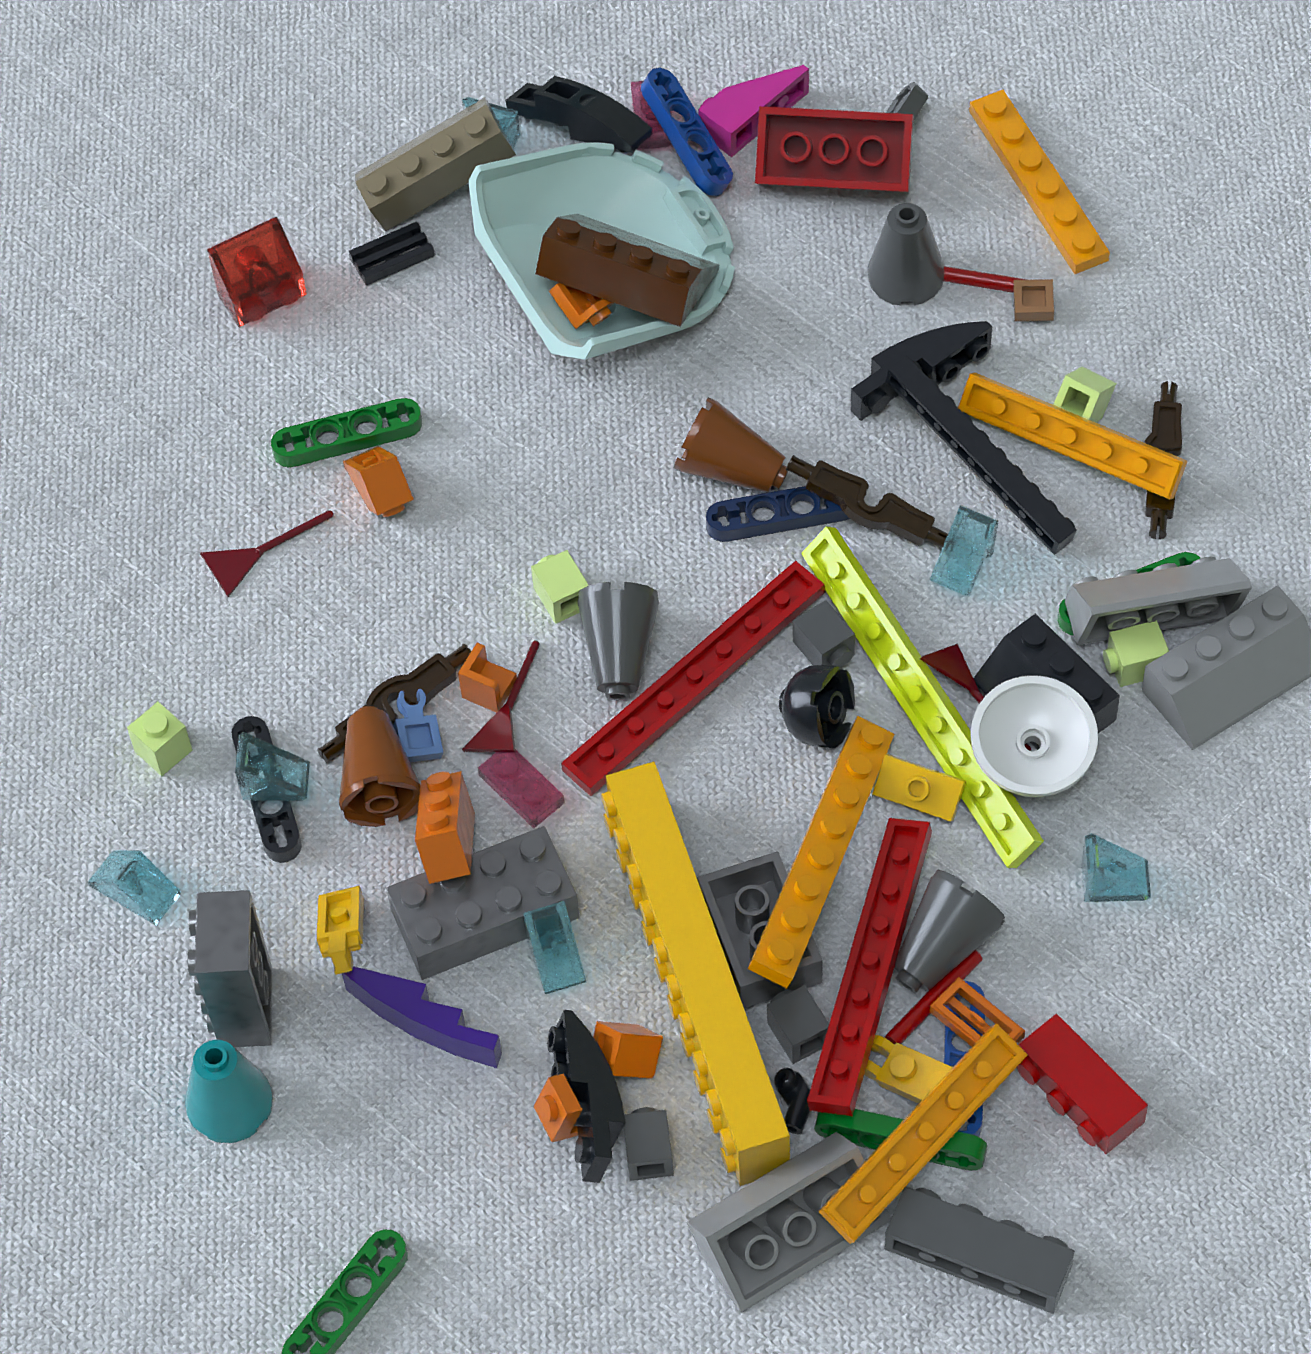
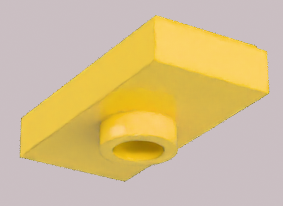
M886 754L872 795L952 822L954 821L966 781Z

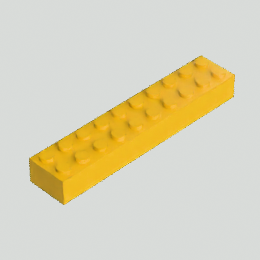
M655 761L606 775L607 792L601 793L606 812L603 814L609 837H615L618 849H615L621 872L628 873L631 883L628 885L633 906L635 910L640 908L644 920L641 921V927L645 941L648 946L653 945L656 955L654 964L658 978L661 983L666 981L669 992L667 1002L674 1020L679 1019L682 1029L680 1039L687 1058H693L696 1069L693 1070V1075L700 1096L706 1094L709 1106L706 1111L713 1134H720L723 1146L720 1148L725 1169L727 1173L735 1172L738 1183L742 1186L754 1182L790 1160V1135Z

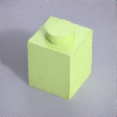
M1082 366L1065 375L1053 405L1097 422L1103 418L1117 383Z
M568 550L557 555H548L537 564L531 566L533 588L555 624L580 613L577 603L579 591L587 587L588 583Z
M1155 620V622H1147L1109 632L1108 647L1103 650V659L1108 673H1115L1119 686L1123 687L1142 682L1145 666L1169 652L1158 622Z
M156 702L127 727L134 752L161 776L166 774L193 751L186 726L159 702Z

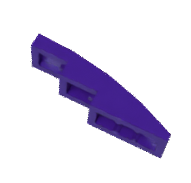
M354 966L352 971L342 973L346 991L389 1023L414 1038L450 1054L490 1067H498L502 1055L499 1035L466 1027L462 1009L430 1002L426 984Z

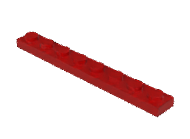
M795 560L561 763L562 771L590 796L595 794L606 784V775L621 771L825 593V584Z
M896 818L888 819L807 1099L810 1111L853 1116L932 834L930 822Z

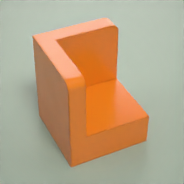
M478 642L458 672L462 698L496 713L502 708L510 695L517 678L515 672L487 661L485 645Z
M596 1022L593 1037L601 1048L614 1076L654 1077L663 1036L637 1024Z

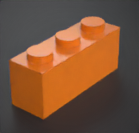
M462 771L451 774L448 772H438L425 780H421L415 842L429 884L471 874L475 812Z

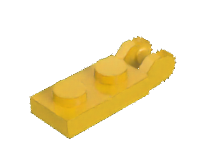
M875 1034L871 1051L878 1052L888 1058L882 1068L868 1059L864 1075L877 1081L880 1087L919 1104L953 1067L897 1042L894 1045L886 1038Z

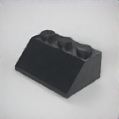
M1036 613L1003 637L973 678L979 692L984 697L996 686L1013 678L1022 676L1052 678L1070 686L1083 697L1093 712L1098 734L1116 721L1120 695ZM1030 742L1037 750L1040 748L1037 743Z

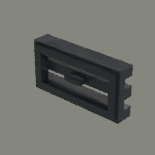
M417 221L348 251L351 262L366 286L435 256L432 244L428 243L427 236L424 232H421V227ZM420 246L419 248H416V249H414V250H412V251H410V252H407V253H405V254L399 256V254H401V253H403V252H405V251H408V250H410V249H412V248H414V247ZM382 261H386V262H384V263H382V264H380V265H377V266H375V267H373V268H371V269L366 270V268H369V267H371V266H373V265H375V264H378V263H380V262H382Z

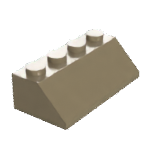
M484 97L355 173V183L370 212L383 229L388 231L468 184L476 166L512 158L516 153L491 106Z

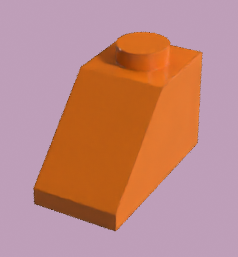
M377 446L343 461L347 473L368 510L374 514H382L383 517L395 515L405 509V503L414 500L397 456Z

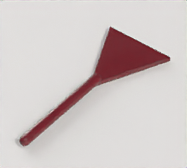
M328 510L257 548L201 552L200 555L227 597H229L264 552L332 518L333 512Z
M538 641L532 642L507 702L462 748L464 752H515L511 711L540 644Z
M958 643L920 658L929 666L969 690V693L979 704L983 700L984 696L978 690ZM1026 743V749L1031 751V747Z

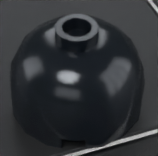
M811 665L798 671L781 692L779 710L782 713L788 731L800 742L825 748H836L843 743L851 726L850 722L843 723L847 709H854L855 706L854 684L847 670L830 665Z

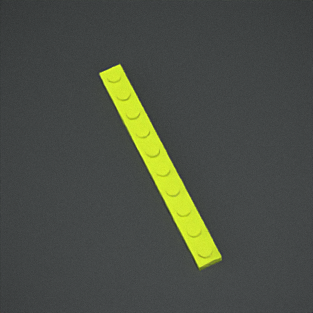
M826 526L801 553L815 576L825 584V591L848 626L855 633V637L945 774L966 781L961 798L1006 867L1017 868L1044 840L1014 795L992 782L981 770L972 751L971 730L927 664L920 660L921 655L838 530L834 527Z

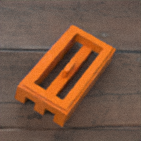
M960 977L930 1006V1013L971 1047L982 1036L946 1008L945 1005L950 1007L983 1035L991 1026L978 1014L954 997L957 993L992 1022L997 1023L1015 1042L1019 1043L1025 1037V1030Z

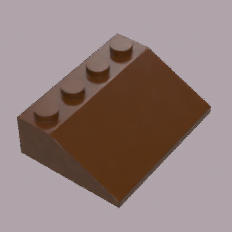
M572 214L557 217L543 234L535 274L681 327L719 271L720 265L589 217Z

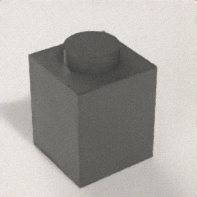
M826 600L793 620V642L812 665H830L842 668L855 655V633Z
M805 985L794 991L792 989L784 990L774 996L771 1002L767 1004V1024L792 1064L822 1050L829 1023Z
M644 1107L632 1111L631 1114H624L626 1122L624 1125V1136L630 1181L674 1176L666 1110Z

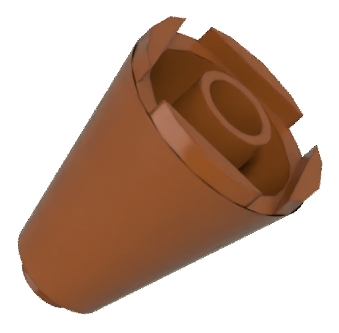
M710 397L706 400V409L701 408L682 445V448L686 450L681 458L685 460L677 457L674 465L675 469L683 473L766 493L770 492L772 486L780 489L788 473L786 471L787 466L783 465L786 457L717 400Z
M373 706L362 707L352 714L347 722L339 796L340 809L344 812V817L347 821L360 826L386 825L385 818L397 815L399 822L409 818L418 811L421 785L388 714Z

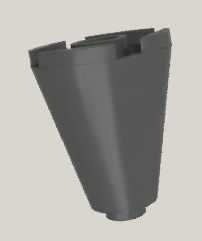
M903 203L893 207L887 216L868 265L869 283L871 289L880 299L892 305L901 306V302L913 301L914 305L923 304L933 298L941 289L945 275L944 263L925 211L918 205Z
M611 582L588 585L579 591L577 603L597 690L605 693L607 699H628L630 694L636 692L639 688L659 606L658 592L647 585L633 582H624V589H611Z
M937 870L929 880L898 953L894 967L898 972V975L895 977L896 980L914 993H917L919 989L924 991L932 989L994 935L1005 922L1004 914L977 890L974 893L962 887L964 881L942 870Z

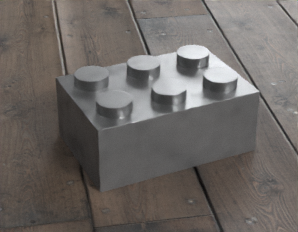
M778 851L697 877L744 1008L772 1000L778 993L787 989L794 991L804 985L808 988L822 983V958L812 934L788 988L748 970L788 875Z

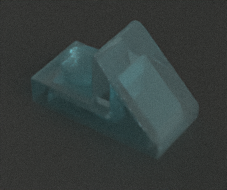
M960 505L930 581L962 595L970 596L985 558L993 556L999 521Z

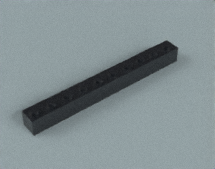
M905 356L888 369L885 381L1054 555L1073 541L1077 531L1074 523L1058 511L1053 501L1047 500L1043 496L1039 487L1024 476L1020 467L1013 465L1007 459L1004 451L996 447L989 440L988 435L973 424L968 414L961 412L954 400L939 389L936 381L928 378L922 372L917 362Z

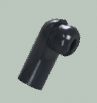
M782 1068L774 1076V1085L778 1088L779 1094L788 1106L784 1121L788 1132L802 1134L810 1113L807 1103L810 1087L798 1072L793 1071L791 1068Z

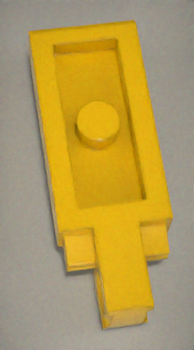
M360 886L318 895L317 942L322 957H331L335 975L352 971V951L361 950V944H363L364 897Z

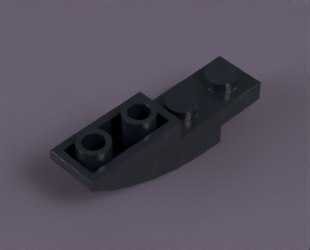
M558 76L552 77L542 86L526 83L505 100L509 114L523 116L529 120L538 119L552 122L557 126H568L570 139L586 143L613 144L614 149L620 152L635 151L653 135L652 127L621 103L587 85Z
M988 321L940 327L909 337L871 358V375L851 388V412L862 421L872 413L877 414L881 412L892 399L898 396V393L885 380L888 369L905 356L917 362L922 372L928 378L935 380L938 385L942 382L951 381L962 368L972 361H980L988 354L991 349L992 325Z
M564 1010L557 1025L552 1026L548 1033V1051L554 1055L551 1077L564 1074L582 1108V1112L574 1126H577L578 1131L575 1145L576 1163H581L582 1182L600 1183L613 1158L612 1148L626 1123L622 1100L609 1063L598 1043L572 1010Z

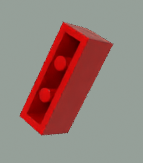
M1057 1013L1018 1044L1028 1054L1016 1067L1019 1074L1029 1084L1034 1085L1036 1083L1047 1094L1046 1098L1051 1107L1062 1116L1066 1114L1077 1125L1080 1136L1090 1146L1094 1147L1097 1145L1107 1155L1145 1123L1148 1104Z

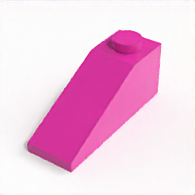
M801 65L725 87L714 97L707 98L698 109V115L718 148L732 158L758 136L759 106L791 108L809 93V68Z

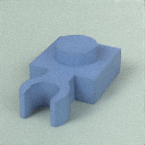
M418 689L416 694L418 704L416 705L407 704L404 699V692L400 691L396 703L399 712L404 718L395 719L393 726L409 761L418 762L441 759L443 748L436 714L424 716L423 708L426 702L424 691Z

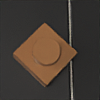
M1053 279L1014 280V321H1054Z

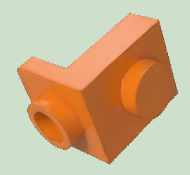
M557 283L549 290L575 329L587 322H590L594 327L612 314L609 307L614 303L561 283Z
M564 1074L548 1077L533 1106L551 1142L578 1136L577 1126H574L581 1114L582 1108Z

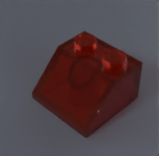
M277 217L269 219L207 249L218 297L238 327L257 321L265 314L284 305H290L300 297L307 295L302 270Z

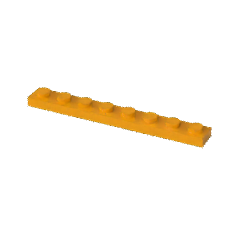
M860 716L856 717L760 938L748 970L785 988H788L793 980L878 776L884 756L887 754L893 740L894 733Z

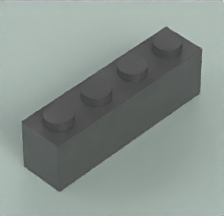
M905 1187L885 1232L884 1250L1054 1314L1066 1284L1075 1250L1068 1248L1065 1242L1056 1237L1043 1236L1041 1238L1025 1232V1229L1016 1222L1010 1220H1001L999 1222L983 1216L979 1209L971 1205L959 1204L957 1206L943 1201L938 1194L926 1188L914 1190Z

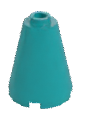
M223 1040L207 1041L196 1050L193 1057L185 1098V1108L190 1123L196 1130L206 1135L208 1139L217 1143H235L250 1138L257 1132V1128L265 1119L267 1121L271 1114L273 1096L270 1084L266 1076L230 1043Z

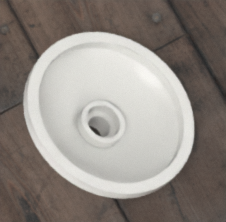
M1022 676L1001 683L983 698L972 720L971 747L977 764L984 774L996 785L1021 796L1045 797L1063 792L1072 787L1086 774L1097 750V723L1087 702L1070 686L1048 677ZM1032 741L1037 743L1040 748L1037 751H1029L1026 749L1025 744Z

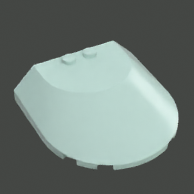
M596 142L566 145L475 167L468 181L475 236L551 354L583 360L689 328L705 319L720 304L733 279L735 266L731 265L730 254L734 249L733 242L725 221L717 208L689 178L684 176L679 181L661 169L665 162L641 151L635 150L633 156L613 152V144ZM572 214L589 217L720 265L719 271L681 327L614 303L609 307L612 314L601 323L593 327L590 322H587L575 329L549 292L558 282L535 274L543 234L557 217Z

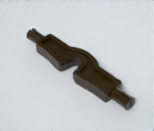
M1168 381L1161 384L1160 401L1154 402L1152 432L1144 443L1179 456L1182 452V404L1176 402L1178 385L1175 382H1171L1170 394H1168ZM1147 490L1145 516L1151 517L1149 536L1156 539L1157 526H1159V539H1164L1167 535V519L1173 518L1175 497L1167 499Z
M793 455L786 467V471H790L808 480L806 484L807 490L839 505L847 517L863 527L875 530L886 529L918 546L923 545L926 540L945 551H948L955 536L932 526L935 521L933 516L913 507L893 493L885 494L878 505L868 506L864 502L869 488L867 481L842 471L822 460H819L816 466H813Z
M462 644L461 647L447 657L437 653L409 674L398 675L385 680L371 692L366 705L363 707L373 706L385 711L394 725L395 719H398V716L389 704L397 700L400 691L404 692V699L407 704L416 705L418 704L416 698L417 691L422 689L426 696V705L440 691L457 679L456 670L466 661L471 653L470 648H467L466 644ZM349 717L335 727L336 737L317 749L319 755L326 763H329L345 750Z

